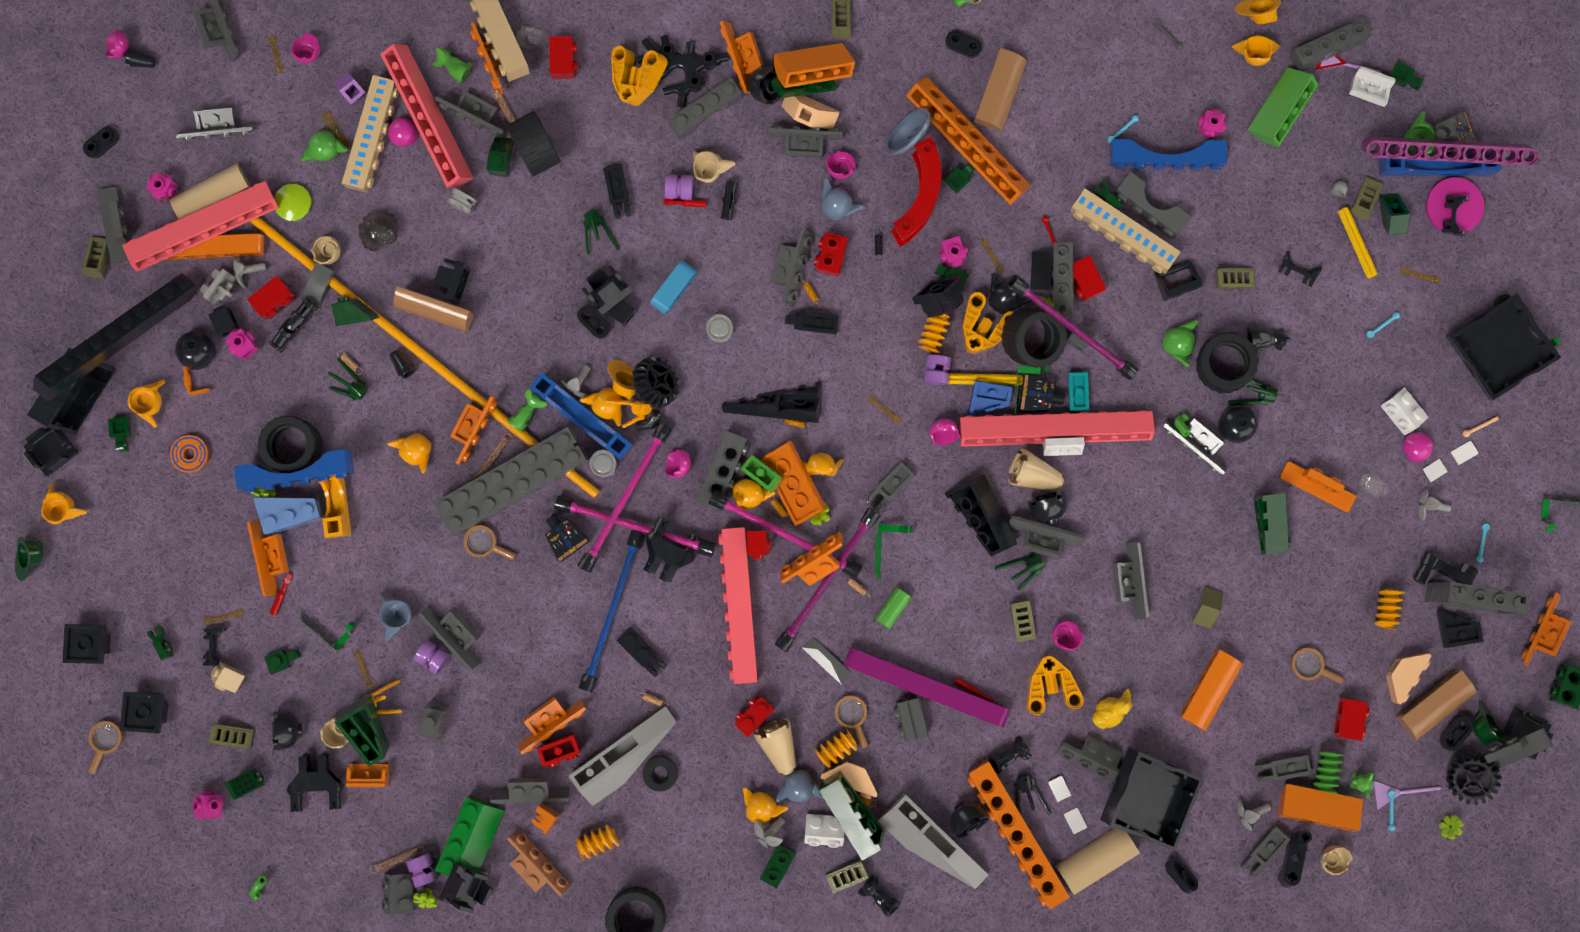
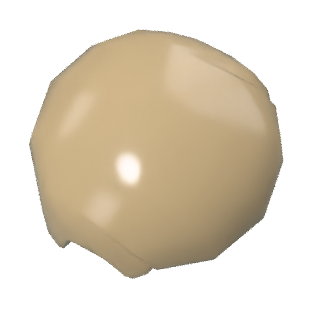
M321 236L318 238L311 249L314 256L313 260L322 265L336 262L341 253L338 241L331 236Z
M336 717L328 720L321 729V740L326 746L333 749L341 748L348 742L334 723Z
M1331 845L1322 852L1320 863L1323 870L1327 873L1340 875L1349 869V862L1353 858L1348 849L1339 845Z

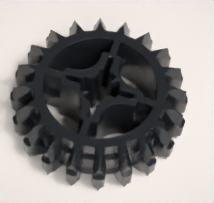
M654 356L645 358L637 363L632 371L633 377L631 380L634 381L632 386L636 388L635 393L640 395L639 400L643 399L644 404H649L651 408H661L669 405L676 399L679 393L677 390L680 387L677 384L679 379L675 377L674 374L676 372L671 370L672 365L668 366L666 360L662 361L660 357L655 358Z
M1469 752V758H1466L1465 754L1462 753L1461 757L1463 760L1461 761L1455 757L1454 760L1457 764H1449L1453 770H1446V773L1450 775V777L1446 778V782L1451 783L1448 785V789H1455L1452 795L1457 796L1460 794L1458 797L1459 801L1466 797V804H1470L1471 799L1474 800L1475 805H1478V799H1481L1484 804L1486 803V796L1492 800L1491 792L1498 794V790L1494 787H1501V783L1496 780L1502 779L1501 775L1496 774L1500 771L1499 767L1492 768L1495 762L1487 763L1485 757L1481 759V753L1479 752L1476 757L1473 756V752ZM1478 764L1483 767L1473 770L1466 765ZM1462 770L1466 777L1462 784L1458 785L1457 775ZM1489 771L1490 782L1488 786L1485 787L1482 782V778L1485 776V773ZM1469 774L1474 775V777L1477 775L1478 783L1473 782V780L1470 782ZM1471 787H1475L1480 792L1471 793L1465 791V789L1468 790Z

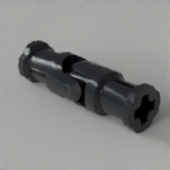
M305 298L302 299L303 302L296 311H292L291 319L290 317L286 319L279 327V332L276 336L268 341L280 353L283 352L282 348L286 343L296 336L301 328L299 325L305 324L312 311L317 310ZM285 325L288 327V329L293 330L294 333H288L285 330Z

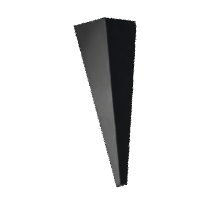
M815 382V386L805 388L804 385L798 386V390L795 391L783 389L756 395L754 400L746 401L745 398H741L739 403L735 404L723 402L722 410L724 413L818 423L821 414V382Z

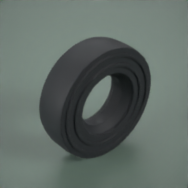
M664 756L651 758L645 764L642 772L643 780L647 787L658 792L670 789L676 782L678 775L674 762ZM658 766L664 767L668 773L667 778L664 781H656L652 775L654 768Z

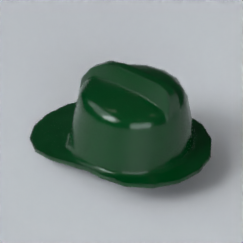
M23 537L18 538L15 557V572L18 580L24 581L27 578L29 568L40 564L43 556V544L41 541H25Z
M1479 700L1478 706L1481 713L1473 721L1475 735L1484 745L1498 739L1505 742L1506 738L1495 723L1487 706L1482 700Z

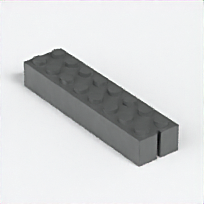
M567 427L434 502L452 536L462 534L473 526L478 525L588 463L590 460L583 447L574 446V444L577 445L580 442L573 429Z

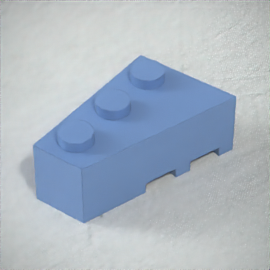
M253 498L264 535H273L324 517L319 499Z

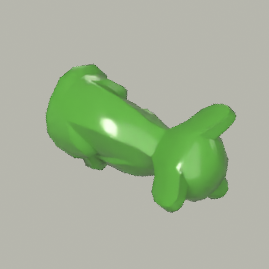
M437 47L436 61L433 65L435 67L445 65L449 74L459 84H463L471 72L472 63H464L458 57L451 56L452 51L450 49Z
M528 389L525 393L527 404L517 414H513L507 420L511 426L519 431L525 430L534 409L544 408L548 404L542 400L541 396L532 393L531 389Z
M1352 773L1351 777L1353 779L1349 783L1350 788L1364 793L1365 797L1369 798L1370 791L1374 786L1372 779L1374 773Z

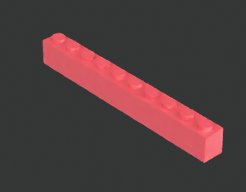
M1122 410L1111 413L1107 411H1100L1098 413L1080 412L1078 414L1063 412L1060 414H1022L1019 416L1005 414L1003 416L985 415L983 417H974L968 415L960 417L959 423L961 447L1044 444L1045 439L1084 437V443L1152 440L1155 433L1153 412L1138 410L1136 412Z

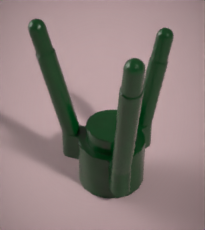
M598 210L585 213L583 224L585 227L587 255L591 254L589 228L593 229L598 241L600 238L597 228L601 226L600 224H602L616 250L619 251L620 247L606 225L603 216L599 215Z
M337 358V361L357 383L353 381L350 384L329 371L328 375L347 386L349 392L334 387H329V390L350 397L354 401L356 399L361 400L368 390V387L365 386L366 382L361 380L340 358Z
M1252 379L1250 382L1260 386V388L1248 385L1247 389L1258 392V398H1261V400L1228 401V404H1262L1267 406L1268 402H1275L1277 388Z
M1030 554L1025 558L996 566L995 570L1027 561L1025 563L1026 568L1011 577V580L1014 581L1027 572L1032 573L1017 588L1020 591L1035 576L1042 573L1041 570L1045 568V564L1038 554L1035 556Z

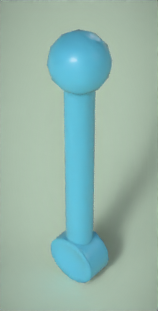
M1133 115L1132 119L1115 135L1108 137V143L1116 139L1134 122H1138L1139 117Z
M1393 313L1391 318L1374 330L1368 331L1366 333L1367 338H1373L1374 334L1394 319H1399L1400 313Z
M1486 523L1481 526L1483 533L1479 554L1476 557L1478 563L1484 560L1482 555L1486 533L1490 529V525Z
M1389 790L1387 792V796L1390 798V824L1388 825V830L1394 831L1396 828L1394 825V798L1396 793L1393 790Z

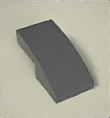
M316 262L302 298L320 306L328 292L327 287L335 271Z

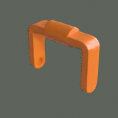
M183 367V380L188 394L195 396L210 392V388L193 391L189 368Z

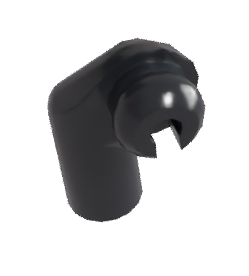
M653 409L647 420L637 421V431L656 428L662 418L661 412L658 409Z

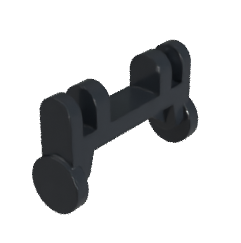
M1446 196L1445 200L1452 201V203H1445L1444 208L1451 209L1450 222L1444 221L1442 223L1443 227H1449V229H1442V233L1465 236V232L1459 229L1455 220L1457 208L1462 203L1469 201V197Z
M1287 251L1278 272L1281 273L1284 267H1286L1284 275L1288 276L1291 270L1304 276L1301 282L1303 284H1306L1310 278L1311 281L1308 286L1312 287L1322 270V266L1319 265L1314 270L1304 271L1294 266L1289 256L1290 252Z
M227 628L204 629V632H210V635H203V639H209V655H203V659H209V662H203V666L215 667L219 665L220 661L216 656V639Z

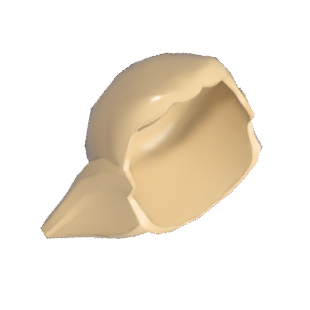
M693 150V172L695 178L701 182L710 183L715 181L721 173L726 172L736 164L735 161L722 160L721 156L714 152L703 151L698 153L696 150Z

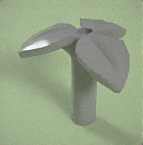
M236 256L233 261L236 280L243 288H247L243 283L242 275L266 270L265 263L244 266L239 262L240 256Z
M584 365L577 377L571 379L567 384L562 379L561 384L569 393L573 392L577 397L583 398L588 396V394L580 391V386L591 368Z
M1425 488L1418 500L1422 503V505L1418 506V515L1421 521H1425L1426 510L1451 511L1450 504L1441 503L1434 497L1428 498V489Z
M1239 799L1237 811L1238 815L1242 816V824L1251 832L1252 827L1250 824L1255 823L1261 814L1271 811V807L1267 803L1253 810H1244L1242 800Z
M779 817L767 831H764L758 819L755 821L754 831L760 837L757 839L760 844L766 848H769V845L775 847L781 844L783 838L774 836V834L785 823L784 819Z

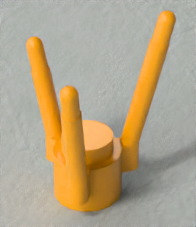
M604 400V403L632 406L631 410L637 417L623 424V428L639 420H644L645 415L650 414L652 410L649 404H644V400Z
M400 679L371 693L376 708V702L386 699V696L383 695L374 698V696L400 683ZM377 710L378 715L402 713V710Z

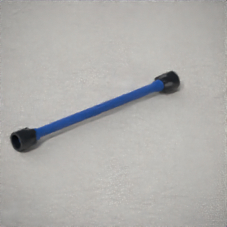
M633 530L630 532L626 544L629 545V553H627L625 565H623L622 574H620V579L617 583L618 586L615 588L613 600H611L606 621H604L602 633H600L599 642H597L595 654H593L594 656L590 663L591 666L587 669L586 674H582L578 686L579 689L593 692L597 681L595 669H597L599 657H601L602 648H604L606 636H608L613 615H615L617 603H619L618 601L625 585L624 582L627 580L634 554L637 553L638 549H641L645 534Z

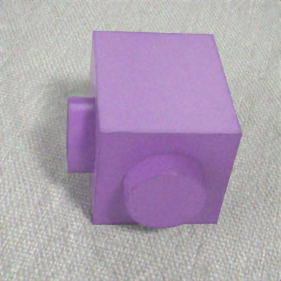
M348 71L333 83L350 104L365 93Z

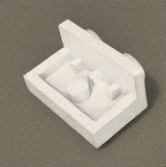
M1360 66L1352 79L1349 94L1385 107L1388 103L1390 90L1396 79Z
M1405 387L1381 405L1382 409L1403 435L1417 429L1428 418L1427 414Z
M1084 437L1045 439L1044 444H1042L1043 455H1082L1085 445Z
M806 814L805 844L810 846L828 845L831 848L843 846L844 830L835 816Z

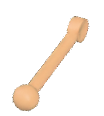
M1496 416L1470 430H1464L1462 434L1464 437H1469L1471 433L1498 421L1499 417Z

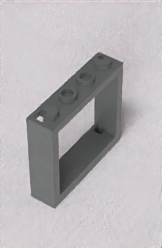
M1455 582L1427 583L1425 602L1495 614L1527 615L1530 595Z

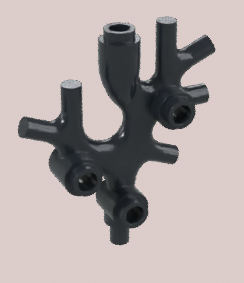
M667 35L660 37L662 42L660 49L655 48L648 38L643 39L641 43L647 51H656L667 58V66L659 82L665 79L675 68H680L685 72V79L682 83L663 88L664 96L673 93L678 95L677 107L684 108L686 95L690 91L698 93L703 89L702 78L698 75L701 69L713 70L716 66H720L719 63L728 61L727 53L717 55V53L705 52L702 57H695L693 55L694 43L686 42L685 52L682 55H676L675 47L669 43ZM644 55L636 57L638 64L643 62Z

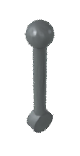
M1156 19L1153 25L1158 27L1172 41L1177 50H1181L1182 44L1178 43L1161 25L1159 19Z

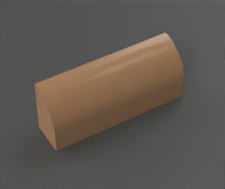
M1000 48L974 123L1003 132L1027 64L1025 58Z
M398 286L396 287L393 305L396 309L466 333L469 332L474 315L469 310Z
M1455 669L1397 715L1396 718L1416 742L1474 696L1476 689L1462 670Z

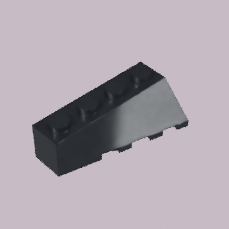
M985 475L944 493L948 499L951 498L954 502V508L957 512H961L966 518L968 527L973 528L977 533V539L990 556H994L1017 545Z

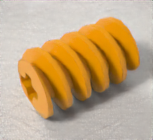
M943 314L942 316L927 318L926 322L929 325H924V330L927 332L921 333L924 339H919L918 343L921 345L918 346L919 348L930 353H940L936 346L942 347L938 340L945 339L941 332H948L944 325L951 324L946 320L950 318L949 316Z
M1392 589L1379 591V594L1384 596V598H1379L1378 602L1383 605L1376 607L1381 613L1375 614V617L1379 618L1380 621H1375L1374 624L1381 628L1398 630L1394 625H1398L1400 622L1395 620V618L1401 617V614L1396 612V610L1402 609V606L1398 605L1397 602L1404 601L1398 595L1405 594V592Z
M847 728L846 735L843 732H839L840 739L835 735L833 736L834 743L827 740L828 747L821 744L820 752L814 748L821 762L829 768L832 767L831 761L835 764L838 763L837 756L845 759L844 752L851 755L850 748L855 751L858 750L857 743Z
M607 824L605 825L604 832L600 827L598 828L597 835L592 830L590 838L583 834V841L576 837L577 849L583 861L584 855L588 859L592 857V853L597 856L599 849L604 853L606 846L610 850L613 849V843L616 846H620L614 828H610Z

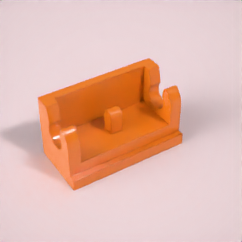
M349 764V767H347L346 787H386L389 785V764H373L370 767L367 764Z
M543 802L535 810L539 814L536 818L540 822L532 819V823L543 830L542 833L547 834L557 821L560 813Z

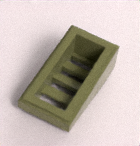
M832 0L833 38L851 37V0ZM836 5H847V8H836ZM836 13H847L843 15H836ZM836 20H846L847 22H836Z
M1365 177L1351 207V214L1366 221L1373 212L1383 184ZM1366 185L1375 189L1376 191H1372L1366 188Z
M90 236L81 269L86 277L104 278L109 251L106 238ZM94 244L103 245V248L94 247ZM93 252L101 253V255H95ZM92 260H99V263L92 262Z
M1222 268L1215 270L1216 290L1254 288V268ZM1241 273V283H1238V274ZM1245 273L1249 274V283H1245ZM1224 274H1227V283H1224ZM1231 274H1234V283H1231Z
M1030 601L1009 604L1016 641L1036 639ZM1026 608L1025 612L1016 613V609ZM1027 615L1028 619L1018 621L1017 617ZM1029 623L1028 627L1019 628V624ZM1030 630L1031 634L1020 636V632Z
M215 723L212 724L209 743L251 749L254 729ZM219 729H222L220 739H218ZM227 730H230L228 741H226ZM235 731H237V732H238L237 741H236V742H233V741H234V736H235ZM243 732L246 733L244 744L241 743Z
M861 859L825 875L833 893L869 879ZM855 867L858 868L861 874L860 877H857L854 870ZM848 870L851 871L853 880H850L847 874ZM841 873L844 874V877H845V879H846V881H847V882L844 883V884H843V881H842V879H841V877H840V875H839V874H841ZM833 876H836L840 886L836 887Z

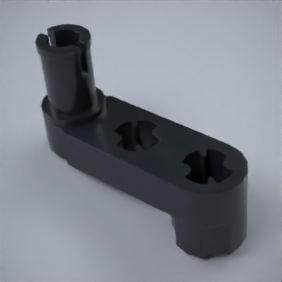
M1425 553L1420 561L1421 566L1413 580L1425 585L1431 570H1435L1456 583L1472 585L1479 570L1466 563H1462L1460 569H1457L1443 560Z
M1298 831L1290 836L1291 840L1286 847L1282 872L1278 875V881L1284 888L1295 886L1301 880L1307 843L1312 840V834L1309 831ZM1294 854L1297 855L1296 858H1299V861L1295 863L1292 862L1293 859H1290V856ZM1286 875H1290L1289 878L1292 877V881L1289 882Z

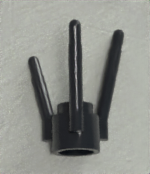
M1031 775L1016 778L1017 783L1014 784L1016 808L1020 815V790L1022 793L1027 794L1031 809L1035 811L1030 792L1033 789L1047 814L1050 815L1051 811L1039 791L1035 779H1032Z

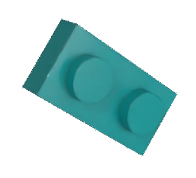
M1088 372L1068 373L1069 412L1089 411Z

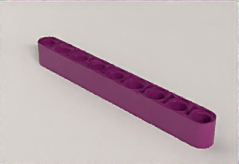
M1373 136L1365 138L1361 144L1362 150L1373 158L1533 165L1538 160V152L1526 144ZM1376 143V148L1369 151V146ZM1395 144V149L1388 152L1389 146ZM1411 145H1415L1414 150L1411 153H1407L1408 148ZM1430 146H1434L1433 151L1427 154V149ZM1453 147L1452 153L1446 155L1447 149ZM1472 148L1471 154L1465 156L1466 151ZM1491 149V154L1485 157V152ZM1511 150L1510 155L1504 158L1505 152ZM1530 151L1529 156L1523 159L1524 154Z
M851 647L843 666L1004 728L1010 710Z

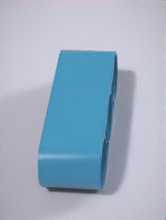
M681 260L654 295L650 304L666 315L695 278L698 271L684 260Z

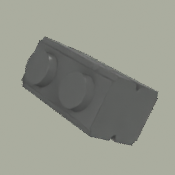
M919 697L896 702L897 707L893 709L895 718H900L901 726H898L900 738L904 737L905 741L927 737L928 732Z

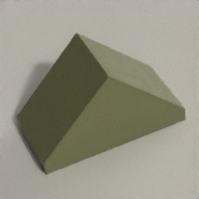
M1204 586L1192 623L1211 629L1221 612L1223 593Z

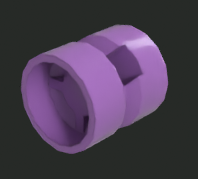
M666 174L665 199H676L680 196L681 200H692L693 175H682L681 178H678L675 174Z
M927 355L926 367L928 370L924 374V383L948 385L949 374L947 370L950 369L951 358L941 355Z
M427 639L418 649L413 660L421 666L427 665V669L437 675L448 661L450 653L442 648L437 649V645Z
M430 852L406 861L409 872L413 873L411 878L415 888L439 878L437 871H435L436 868L431 866L433 860Z

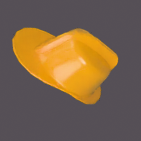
M1245 0L1235 6V11L1240 15L1249 16L1256 24L1276 22L1278 19L1277 8L1281 5V0Z
M612 360L608 363L607 370L613 378V390L626 400H630L636 394V388L632 386L634 381L631 380L634 369L624 361Z

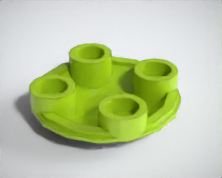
M298 184L282 186L274 197L279 207L275 210L281 218L294 222L299 221L309 212L312 203L309 192Z

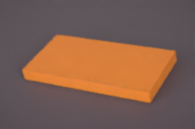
M792 441L785 443L760 458L764 464L782 477V481L776 490L795 526L827 509Z

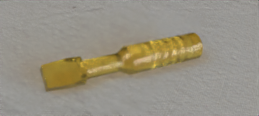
M322 113L321 116L332 133L348 149L350 145L340 134L339 128L329 113Z

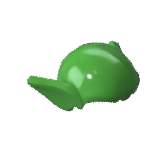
M1425 111L1421 112L1417 120L1404 135V138L1438 140L1436 138L1437 131L1433 125L1425 122ZM1411 145L1408 148L1410 153L1414 150L1415 145ZM1430 146L1427 149V154L1433 151L1434 146Z
M320 130L310 137L309 146L305 149L300 160L302 162L313 159L329 161L334 159L339 153L347 152L348 149L336 139L331 131Z
M1193 320L1178 328L1169 329L1164 334L1163 349L1186 367L1190 366L1187 356L1193 352L1195 347V335L1192 333V330L1198 324V320Z

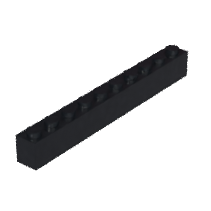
M179 274L34 376L33 390L47 402L190 301L193 298L196 285L184 274Z

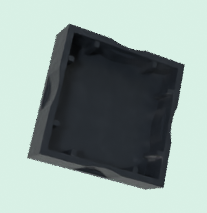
M1518 293L1506 298L1446 337L1488 400H1495L1516 387L1526 377L1538 373L1561 358L1546 334L1535 323L1533 315Z
M103 362L47 402L39 395L27 416L48 428L62 429L65 432L77 434L116 369Z
M1128 747L1100 821L1176 852L1186 826L1188 814L1196 801L1204 778Z

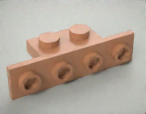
M520 829L507 839L520 853L510 865L535 892L548 883L561 897L572 886Z

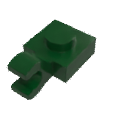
M1399 61L1395 64L1390 74V77L1396 79L1395 84L1403 88L1409 84L1411 88L1417 91L1425 81L1420 77L1412 75L1415 69Z
M970 163L962 171L957 167L944 179V182L957 194L971 181L968 176L976 169Z
M1105 181L1100 183L1103 191H1099L1096 187L1093 189V193L1096 196H1099L1117 210H1120L1123 206L1121 199L1116 194L1108 193V185Z
M938 265L934 274L942 278L962 276L964 284L960 287L961 291L969 276L968 273L960 269L951 267L949 271L941 265Z
M130 418L108 419L109 437L116 440V450H120V452L128 451L126 437H131Z
M157 626L158 634L156 636L152 630L148 631L147 634L152 639V645L160 660H168L173 657V648L168 641L163 639L164 628Z
M283 649L264 658L270 674L273 675L291 668L289 662L300 658L301 655L299 650L286 654Z

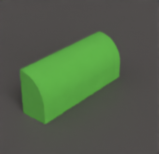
M1287 67L1249 126L1248 131L1259 140L1279 147L1319 85L1314 76Z

